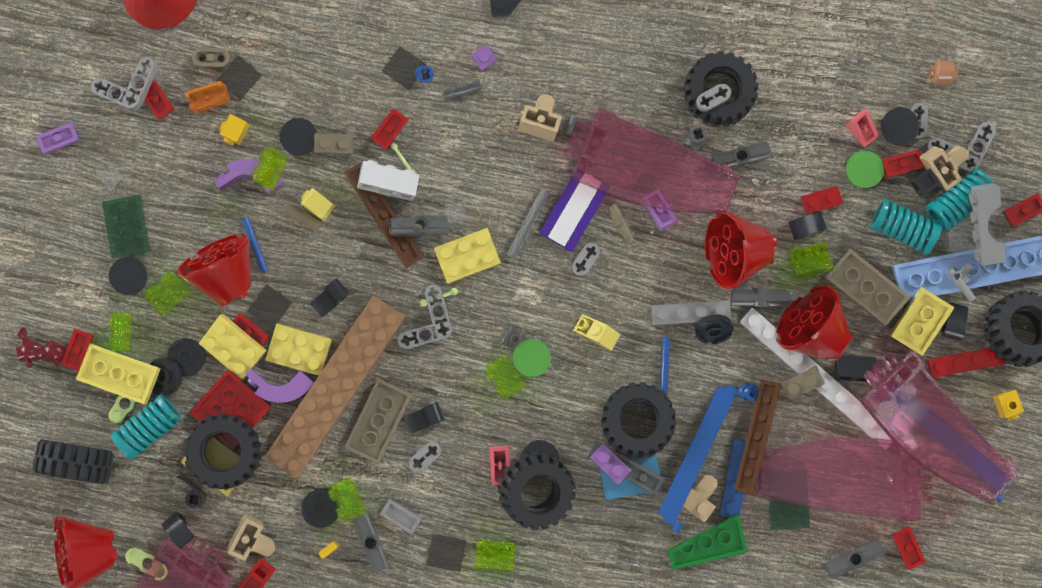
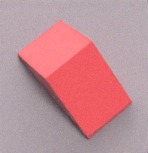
M867 109L861 111L845 125L864 148L879 136Z
M509 446L489 447L491 485H501L499 478L505 475L504 468L506 466L510 467Z

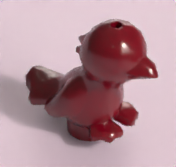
M22 327L17 333L21 340V346L16 347L19 361H25L26 365L32 368V362L46 359L58 368L60 361L65 355V347L53 340H50V342L46 340V345L43 346L37 341L31 340L27 336L26 328Z

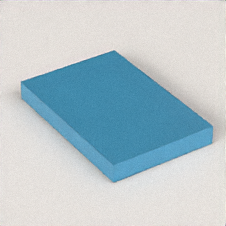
M656 454L651 457H643L642 459H636V457L629 458L660 476ZM600 468L605 500L648 493L626 479H623L617 485Z

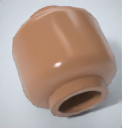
M937 60L934 66H930L928 75L932 77L934 84L950 86L953 82L957 81L958 67L952 61Z

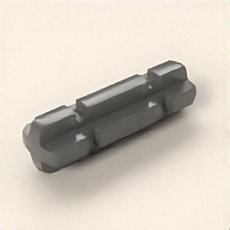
M474 81L471 84L467 83L456 86L454 89H445L444 94L447 100H451L455 96L458 98L471 94L473 91L474 93L481 91V85L479 81Z

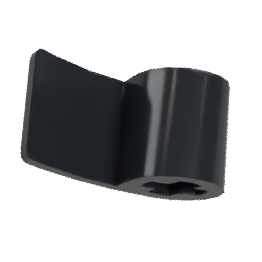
M821 212L809 214L788 222L794 240L827 229Z
M337 278L330 282L324 289L325 291L310 303L322 317L326 316L350 294Z
M950 302L949 304L954 309L942 326L941 336L961 341L966 330L968 307Z
M438 402L404 416L411 434L445 420Z
M182 475L176 477L193 488L185 497L186 504L190 508L203 506L206 502V496L200 487L187 477ZM194 496H199L198 503L192 502Z
M175 511L161 525L176 546L182 549L195 535L186 526L188 524L186 519L178 511Z

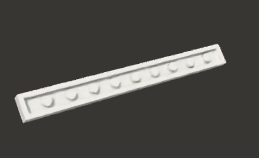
M751 308L739 321L742 326L797 374L817 366L825 384L816 388V390L883 449H887L898 436L810 357L783 349L776 342L778 338L776 328L754 308Z

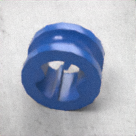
M419 66L416 68L415 78L417 81L427 83L432 80L434 73L431 67ZM421 70H422V71H427V72H426L427 78H424V77L421 78V77H422Z
M744 383L740 389L741 398L743 400L755 401L758 395L757 385Z

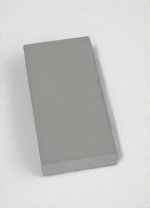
M391 498L388 499L379 514L413 535L422 520L420 516Z

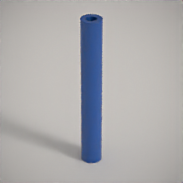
M245 217L242 219L260 271L261 273L266 272L268 268L249 217Z
M662 337L660 391L665 392L666 395H668L670 337Z

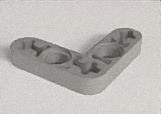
M143 57L139 61L127 89L105 79L97 78L92 82L91 90L96 95L128 109L138 110L142 106L156 75L158 64L150 57ZM150 64L151 68H146L145 65ZM144 79V86L138 89L137 81ZM102 85L108 88V91L99 89L98 86ZM120 89V97L118 99H114V91ZM130 99H135V104L131 103Z
M984 122L978 126L967 147L969 152L967 161L971 160L973 167L967 168V163L964 162L958 166L959 170L970 173L972 169L979 167L996 133L994 124ZM988 127V132L990 133L985 135L984 139H980L984 134L982 129ZM936 137L927 142L926 150L933 147L931 144L936 142L938 143V148L944 149L947 147L945 152L954 145ZM974 143L982 145L983 149L981 152L974 151Z
M429 285L425 290V297L433 324L402 332L398 337L400 347L409 349L446 339L451 335L452 326L442 290L438 285ZM434 287L435 290L439 291L436 295L437 300L441 299L442 303H435L431 306L430 301L434 302L432 296L428 295V292L431 291L430 288ZM441 306L444 309V314L441 317H436L433 314L434 307ZM447 318V321H443L444 326L449 328L446 331L447 335L438 332L441 326L440 322L436 324L435 320ZM424 329L428 330L431 334L430 338L425 341L419 336L421 330ZM416 331V338L419 343L415 344V340H411L409 345L401 342L404 338L403 335L413 337L412 332Z

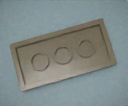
M852 249L847 251L825 277L827 281L885 327L911 298V296Z
M378 378L344 448L380 464L413 394Z

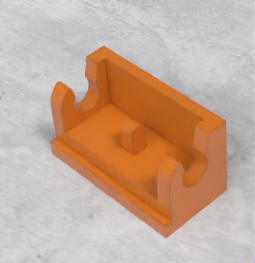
M221 81L185 92V96L191 104L189 108L195 114L231 103L226 84Z

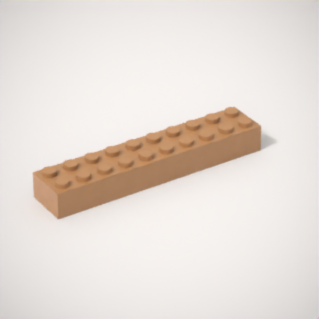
M373 295L264 458L294 478L300 479L407 318Z

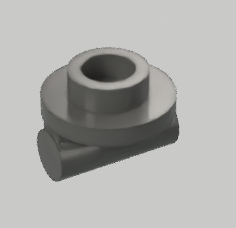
M573 116L566 119L562 124V132L567 137H575L581 130L578 118Z
M509 326L500 343L508 347L516 346L520 340V332Z

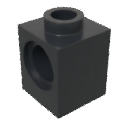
M931 168L909 182L920 198L941 184Z

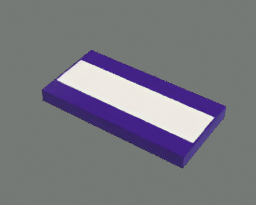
M577 168L539 234L566 250L573 252L610 186Z

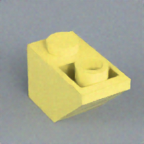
M313 188L310 191L307 190L301 197L303 207L323 222L335 208L329 200Z
M584 314L581 315L573 330L611 351L621 335L610 326Z

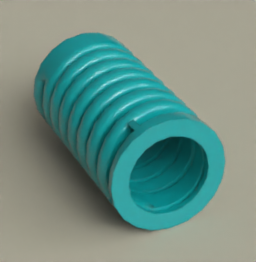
M978 168L972 169L970 174H966L962 178V181L942 193L935 201L926 206L928 216L931 220L942 224L943 232H950L951 227H956L957 222L961 223L963 218L969 217V214L973 212L969 201L971 187L985 185L978 176L984 179L987 184L993 183L982 170Z
M884 198L872 218L869 229L875 232H880L881 230V234L884 236L888 233V238L890 239L895 236V241L899 242L901 240L903 245L908 243L910 248L916 244V251L928 255L939 238L942 224L934 220L931 221L928 217L924 218L921 214L917 215L915 211L911 212L910 209H904L902 205L897 206L895 202Z
M162 394L157 396L154 402L148 404L149 408L147 406L143 407V412L138 411L137 417L132 416L131 421L127 420L125 422V426L121 425L118 431H113L110 434L119 450L131 461L146 451L147 447L152 446L153 442H157L159 437L161 438L165 433H168L171 427H176V422L183 421L177 409Z

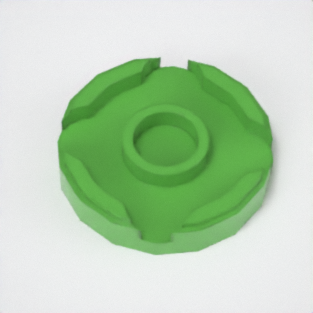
M870 151L855 153L849 158L845 167L848 181L859 189L874 187L881 181L884 175L882 160L878 155Z
M527 339L519 343L513 353V364L516 370L526 377L542 375L548 369L551 361L547 346L535 339Z

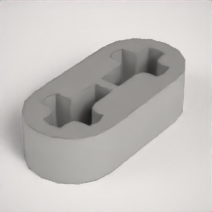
M719 84L699 95L696 100L697 108L702 112H707L726 102L731 95L729 86ZM719 89L726 91L725 98L723 96L715 97L719 93ZM702 98H704L705 100L712 98V100L708 103V107H706V105L700 104L702 102Z
M917 103L910 108L913 112L918 108L923 112L919 116V130H922V132L917 135L915 140L923 138L927 133L928 108L922 103Z
M586 244L573 262L572 271L576 276L586 275L598 258L600 249L596 244ZM595 248L594 252L596 255H591L589 259L585 258L588 254L586 249ZM583 260L586 261L584 265V269L586 270H581L580 272H577V267L575 265H580Z
M435 442L426 444L412 456L409 461L410 468L415 472H421L441 455L440 445ZM430 445L431 447L436 446L438 448L436 450L437 455L434 456L433 454H431L427 458L426 454L429 452L428 447ZM424 457L425 460L421 463L423 467L414 468L415 462L413 460L415 458L420 460Z

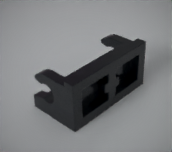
M842 355L839 359L835 360V380L872 383L877 378V357Z

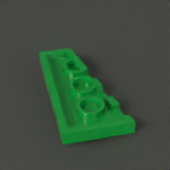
M739 513L667 549L671 569L675 570L748 552Z

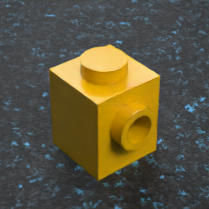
M230 114L227 120H224L220 126V135L224 138L223 141L231 146L235 143L240 146L250 125L246 121Z
M1010 390L993 396L1000 418H1008L1009 421L1020 417L1019 413L1024 412L1016 390Z

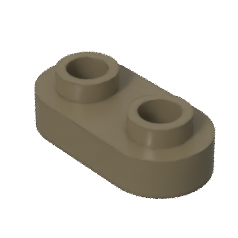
M197 48L192 54V60L200 68H226L231 62V56L223 48ZM201 56H206L204 61H200ZM220 57H225L223 62H219Z

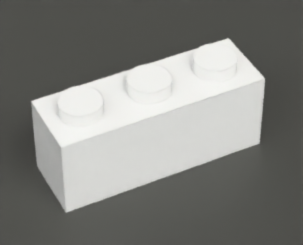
M368 160L364 161L361 166L357 188L413 201L416 196L420 174H416L413 170L406 169L403 171L393 165L383 166L379 165L376 161Z

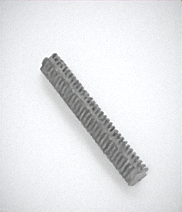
M541 188L506 254L507 256L516 259L517 252L519 253L518 250H520L521 244H524L522 242H525L524 240H526L525 238L529 234L528 231L530 232L531 230L530 227H532L533 221H536L535 219H537L536 217L540 213V208L542 209L544 200H547L545 198H548L547 196L550 194L549 190Z

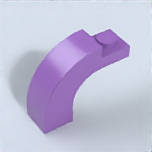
M240 159L227 164L226 166L230 172L220 174L217 177L218 180L215 181L217 187L223 191L240 179L253 178L261 182L269 195H272L286 185L272 167L254 159Z
M250 369L245 374L249 377L247 381L255 388L259 386V389L255 392L256 395L276 403H289L299 400L308 393L314 384V381L302 371H299L289 383L282 386L269 384L253 369Z

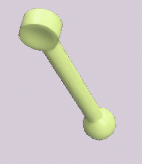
M392 143L390 146L391 150L396 152L408 170H413L416 173L398 150V145Z
M452 288L451 291L444 293L443 297L457 295L458 290ZM426 299L420 301L422 307L427 306Z

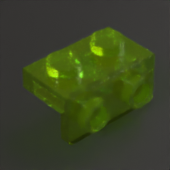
M267 145V148L263 149L260 154L261 162L259 166H256L252 173V181L259 186L274 191L289 158L288 155L278 152L276 148Z
M827 242L797 247L789 251V263L796 279L833 271V263L827 251Z
M174 271L164 274L160 279L161 281L156 285L150 286L144 295L146 301L161 317L191 292Z
M112 312L109 320L111 336L109 337L110 351L124 352L131 350V313Z
M505 354L485 366L487 369L485 374L490 381L494 380L498 387L495 389L501 398L505 396L508 399L526 387Z
M351 477L329 486L328 494L331 501H335L338 506L336 512L340 520L343 519L346 522L366 513V509Z
M489 539L477 541L475 570L513 573L516 544L510 541L492 542Z

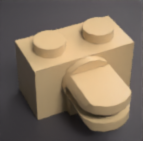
M544 94L538 98L535 107L525 105L517 131L554 142L562 116L552 113L555 106L554 98Z
M959 145L953 146L947 152L933 146L919 158L927 170L931 168L941 182L937 187L948 191L962 181L957 170L959 169L958 166L968 160L969 152L966 148Z
M711 475L701 476L693 488H691L683 505L686 510L702 522H705L716 508L715 505L708 501L717 488L718 483L716 479Z
M245 513L227 546V553L243 561H246L250 551L268 557L274 552L275 544L273 539L260 533L263 528L262 521Z

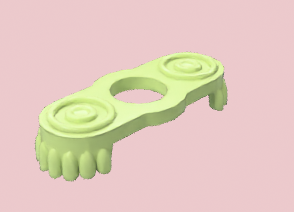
M118 396L108 415L110 421L114 424L124 422L125 416L133 410L136 401L129 399V408L122 409L120 401L125 397Z
M131 548L125 553V559L128 564L132 563L139 567L142 572L151 574L155 577V580H163L168 574V567L157 560L152 554H147L138 548ZM145 558H150L153 561L152 568L146 569L143 566Z

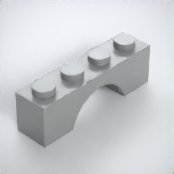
M994 183L971 187V193H969V201L973 209L970 217L972 223H974V230L972 231V238L976 249L973 251L974 258L983 266L1006 262L1005 244L999 239L992 238L988 231L989 217L997 208L1002 206L1000 187Z
M730 300L653 305L651 307L652 326L696 323L703 317L717 314L731 319Z

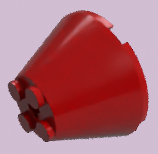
M123 0V4L129 15L136 22L147 28L159 30L182 23L193 11L197 0Z
M725 211L718 212L715 218H711L705 234L706 260H710L712 268L710 274L714 281L724 289H734L766 266L773 264L775 246L777 244L776 236L771 235L768 229L735 214Z
M244 233L242 234L243 237H238L237 234H234L203 247L197 251L198 255L192 260L188 257L177 269L179 276L219 303L220 306L228 305L235 298H244L248 295L247 290L251 287L248 236Z
M827 285L818 286L810 289L811 293L805 297L799 296L786 309L776 328V333L778 334L776 342L786 350L824 360L832 358L837 360L842 356L846 346L852 341L853 335L850 334L836 290Z
M63 516L55 517L53 531L57 532V540L54 541V550L61 586L65 585L66 588H82L113 567L118 559L117 551L112 546L114 541L113 530Z

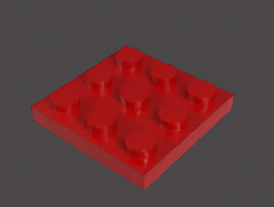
M227 369L189 413L198 421L205 420L206 417L211 415H233L244 419L254 428L272 407L256 395L233 372ZM219 433L215 435L232 451L239 446L238 440L230 434Z

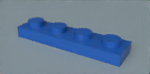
M733 439L719 516L731 517L737 513L740 515L743 493L735 492L734 487L745 441Z

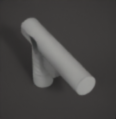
M967 263L959 271H955L952 267L947 273L969 302H972L976 297L966 285L970 281L966 274L973 267L970 263ZM954 274L958 275L957 280L955 279Z

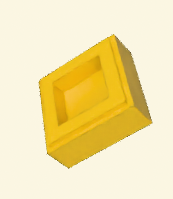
M337 541L331 542L319 552L320 557L324 559L340 547Z

